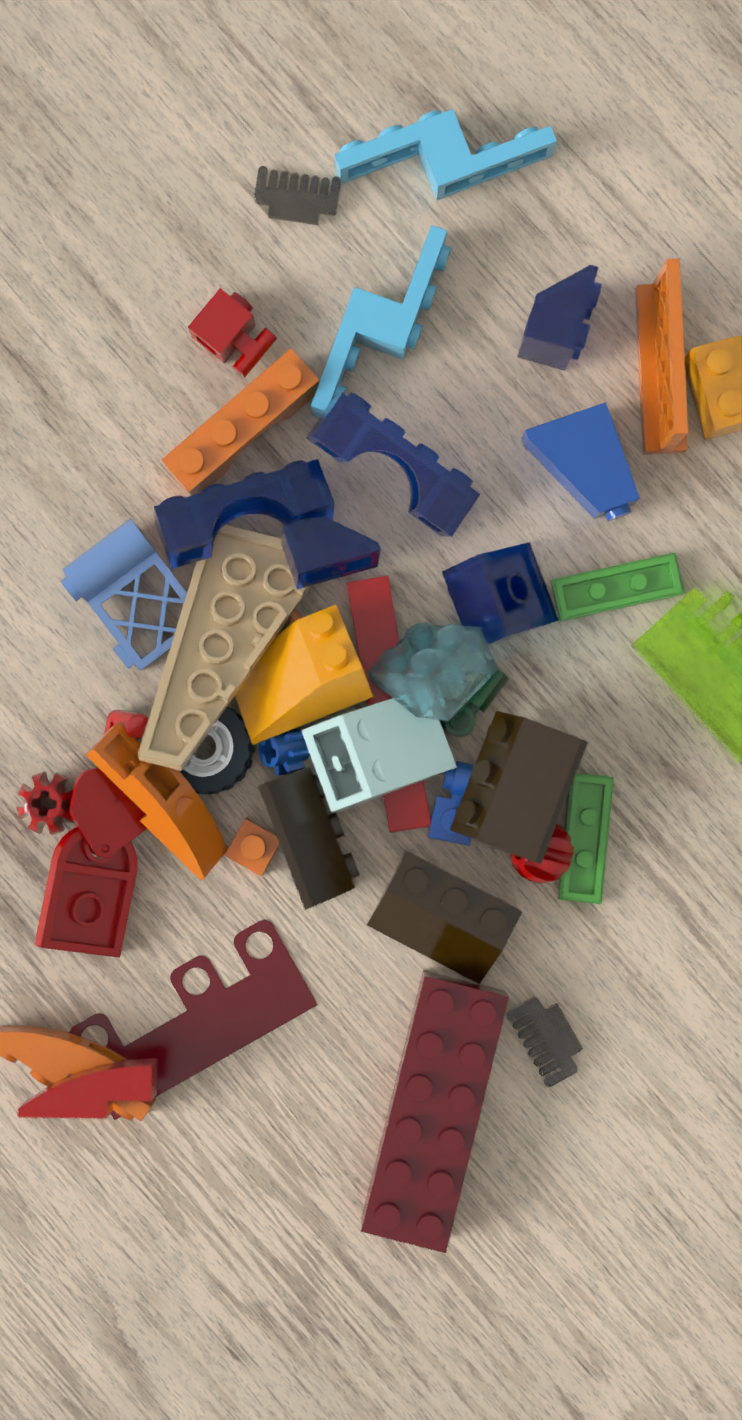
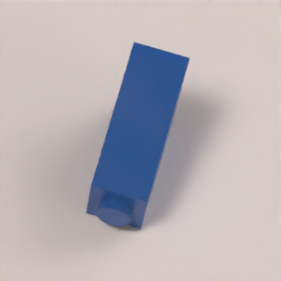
M606 402L525 430L522 441L527 450L594 519L606 515L607 521H612L632 513L630 506H633L640 497Z

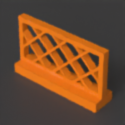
M680 258L666 259L653 284H641L635 288L643 454L685 453L688 450Z

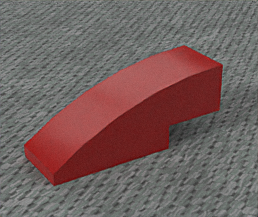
M158 1058L126 1060L100 1065L75 1073L46 1087L26 1100L18 1108L17 1118L107 1119L113 1111V1101L152 1102L157 1094Z

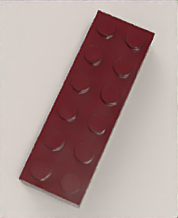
M423 970L361 1217V1232L446 1253L509 999L504 990Z

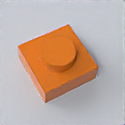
M245 818L224 856L262 876L280 843L276 834Z

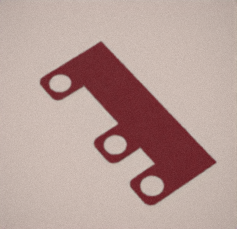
M261 920L239 932L234 938V946L250 973L246 978L225 989L210 960L205 956H197L174 969L170 976L171 983L187 1009L186 1012L126 1046H123L108 1017L101 1013L95 1014L73 1026L69 1033L81 1037L85 1028L97 1025L102 1027L108 1035L106 1048L111 1049L127 1060L158 1058L157 1094L155 1095L157 1097L318 1004L273 924L270 921ZM264 932L272 939L273 949L266 958L255 959L248 954L246 940L252 933ZM191 968H201L209 975V987L200 995H192L183 987V976ZM114 1110L111 1112L114 1120L121 1117Z

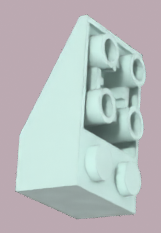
M427 687L337 716L301 730L330 810L335 813L457 768Z

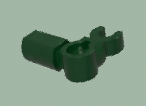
M485 662L461 694L464 698L461 704L452 697L448 700L443 698L442 691L435 682L426 679L424 685L434 693L432 702L441 726L451 735L463 738L473 732L476 726L475 715L479 710L483 713L486 711L509 678L496 667Z

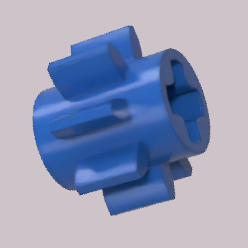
M294 728L259 742L258 753L262 763L267 767H275L277 776L305 769L303 761L307 760L310 756L300 729L295 730Z

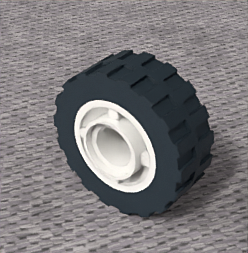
M229 706L225 708L206 735L211 736L216 742L214 755L209 759L203 760L195 751L183 770L180 771L198 794H218L233 788L234 784L238 781L241 782L246 776L245 772L252 765L253 761L251 758L255 745L250 740L243 717Z

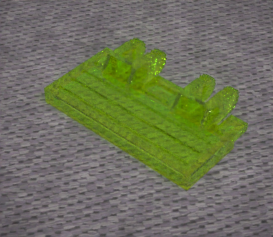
M694 587L632 643L631 647L742 765V637L739 636L727 648L723 646L742 628V612L732 618L730 623L717 634L708 622L719 612L725 610L731 604L734 596L727 590L696 617L694 612L707 599Z

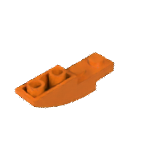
M117 722L87 752L86 756L146 814L140 822L200 881L203 880L228 850L213 817L179 770L139 760L138 753L141 744L135 738L130 737L126 733V729Z
M26 1025L0 1027V1056L13 1063H16L17 1060L21 1061L32 1069L30 1072L31 1076L46 1086H50L81 1071L127 1060L105 1046L69 1032ZM153 1098L152 1102L113 1101V1110L127 1120H133L135 1117L142 1121L156 1099Z

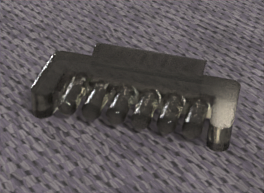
M266 166L259 167L254 199L258 205L269 206V219L318 226L320 214H337L341 190V179L339 177L332 178L330 194L328 196L330 184L328 177L322 178L320 193L317 194L319 177L313 176L309 193H307L309 176L307 174L301 176L299 191H297L299 175L294 172L290 177L289 190H286L288 172H281L279 186L276 188L278 171L275 169L271 170L268 187H266L268 169Z
M533 996L507 1011V1019L514 1021L512 1027L516 1030L534 1021L533 1024L518 1032L520 1039L539 1030L537 1034L523 1041V1046L529 1048L544 1040V1042L528 1051L530 1057H535L548 1049L550 1050L534 1059L533 1064L536 1067L555 1058L554 1061L539 1069V1074L545 1076V1086L552 1087L577 1073L578 1068L572 1056L580 1052L583 1047L558 1003L544 1009L539 998Z

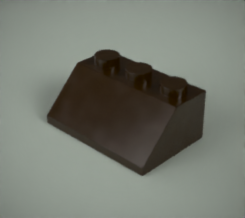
M496 711L476 764L472 769L471 777L461 803L456 810L450 830L491 848L541 864L588 742L530 719Z
M311 767L258 785L304 909L307 910L355 889L353 878L359 877L360 874L352 853L343 854L338 838L344 837L345 834L337 813L328 815L323 802V798H326L318 774L313 775Z
M405 850L367 926L480 984L503 951L522 911Z

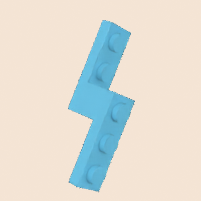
M451 109L443 113L440 110H434L421 116L417 123L404 128L401 125L391 126L383 130L378 138L364 143L362 140H355L345 144L340 149V152L334 154L335 170L340 183L343 184L419 155L437 201L552 157L557 140L551 125L538 130V127H530L516 134L514 140L501 145L498 142L487 143L478 148L474 155H471L454 110Z
M431 225L403 304L354 287L311 404L312 415L328 421L332 409L335 411L340 410L347 387L342 386L341 383L346 370L354 371L361 352V348L355 346L356 343L402 360L407 348L415 350L423 325L417 324L422 309L430 310L437 290V286L431 284L436 269L444 271L452 247L445 245L447 230Z

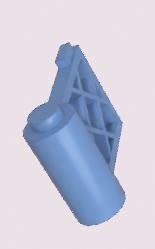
M130 518L63 568L67 577L61 582L75 601L83 597L118 641L119 645L113 648V650L125 666L129 669L135 664L141 671L170 649L174 635L162 643L163 631L173 633L176 631V628L164 626L167 602L184 604L187 592ZM153 565H156L165 577L163 596L138 593L141 574ZM135 580L133 592L121 590ZM170 585L181 599L168 597ZM115 594L132 596L129 621L112 619L101 604ZM138 597L162 601L159 626L134 622ZM117 625L129 626L127 638ZM134 627L158 630L156 649L144 658H141L131 644Z

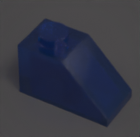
M309 516L299 517L292 520L287 526L282 527L281 545L296 589L378 567L381 548L377 541L326 516L313 519Z

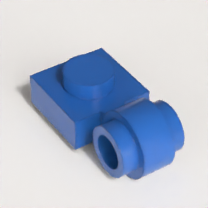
M456 761L457 768L445 772L442 786L443 789L450 790L451 798L436 795L428 838L470 846L471 839L450 830L473 769V764Z

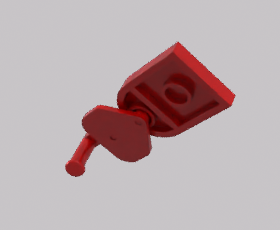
M113 710L107 717L104 734L119 722L126 729V733L130 737L141 738L144 736L149 719L143 714ZM97 766V768H89L83 771L75 781L70 804V815L77 824V827L61 838L53 852L34 945L46 949L120 958L138 869L137 855L131 841L147 829L140 822L146 814Z

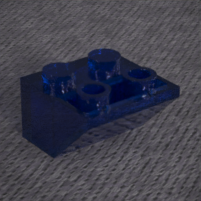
M589 265L536 294L517 355L518 358L563 371L566 370L570 359L578 361L590 329V324L583 323V320H590L602 287V283L595 282L599 267Z

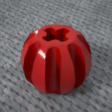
M45 771L32 775L34 788L32 789L23 783L17 794L26 800L24 807H16L19 818L23 819L30 815L32 820L28 829L38 834L42 833L45 824H47L51 835L64 832L63 817L69 822L74 823L70 815L73 789L66 792L64 788L69 778L56 772L52 782L49 783ZM49 796L50 799L56 800V808L48 810L47 807L41 806V798Z
M556 824L541 864L510 854L512 866L521 877L529 881L550 883L562 877L563 873L568 871L571 866L574 847L571 844V837L562 826Z

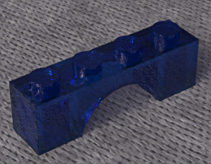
M352 392L348 396L344 393L335 395L306 439L339 463L349 462L365 452L380 453L394 460L402 468L409 481L411 496L408 513L440 536L452 537L480 496V493L471 487L473 480L458 469L452 468L451 471H448L437 462L440 458L439 455L426 445L418 443L417 446H414L403 437L406 433L405 430L392 420L384 418L381 421L369 412L371 405L360 396Z
M318 459L309 462L298 460L287 464L281 470L271 473H252L242 481L226 486L224 484L211 485L195 495L169 497L160 505L154 506L155 525L170 568L174 569L211 558L217 534L223 526L237 517L247 514L267 515L277 519L292 533L332 522L335 502Z

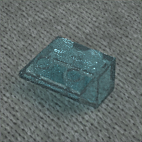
M422 622L410 627L405 633L406 636L393 648L385 651L380 656V660L367 674L372 682L416 717L448 721L498 670V667L480 627L460 626L458 624L431 625Z

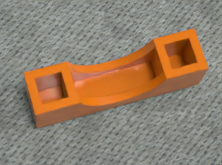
M290 348L161 459L189 495L194 500L197 499L226 474L233 461L256 438L278 422L292 417L313 399L319 385V379L293 349Z

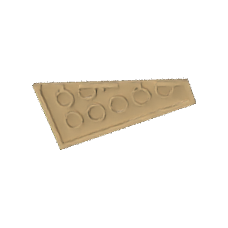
M209 520L140 746L139 760L180 771L183 770L328 564L332 551Z

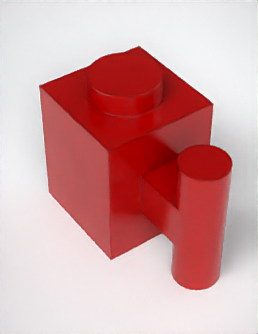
M219 288L191 322L188 329L191 337L224 364L235 350L242 355L232 367L245 378L277 340V337L264 327L255 339L251 338L248 334L256 326L254 316L251 313L253 310L252 305L238 293L233 292L230 296Z

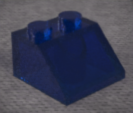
M530 542L478 554L442 571L448 593L452 598L462 625L463 634L471 651L500 643L559 621Z

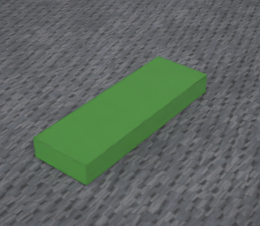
M676 553L579 573L550 581L559 622L685 594Z
M576 773L568 793L564 829L571 837L574 854L570 868L559 879V900L602 904L614 777Z

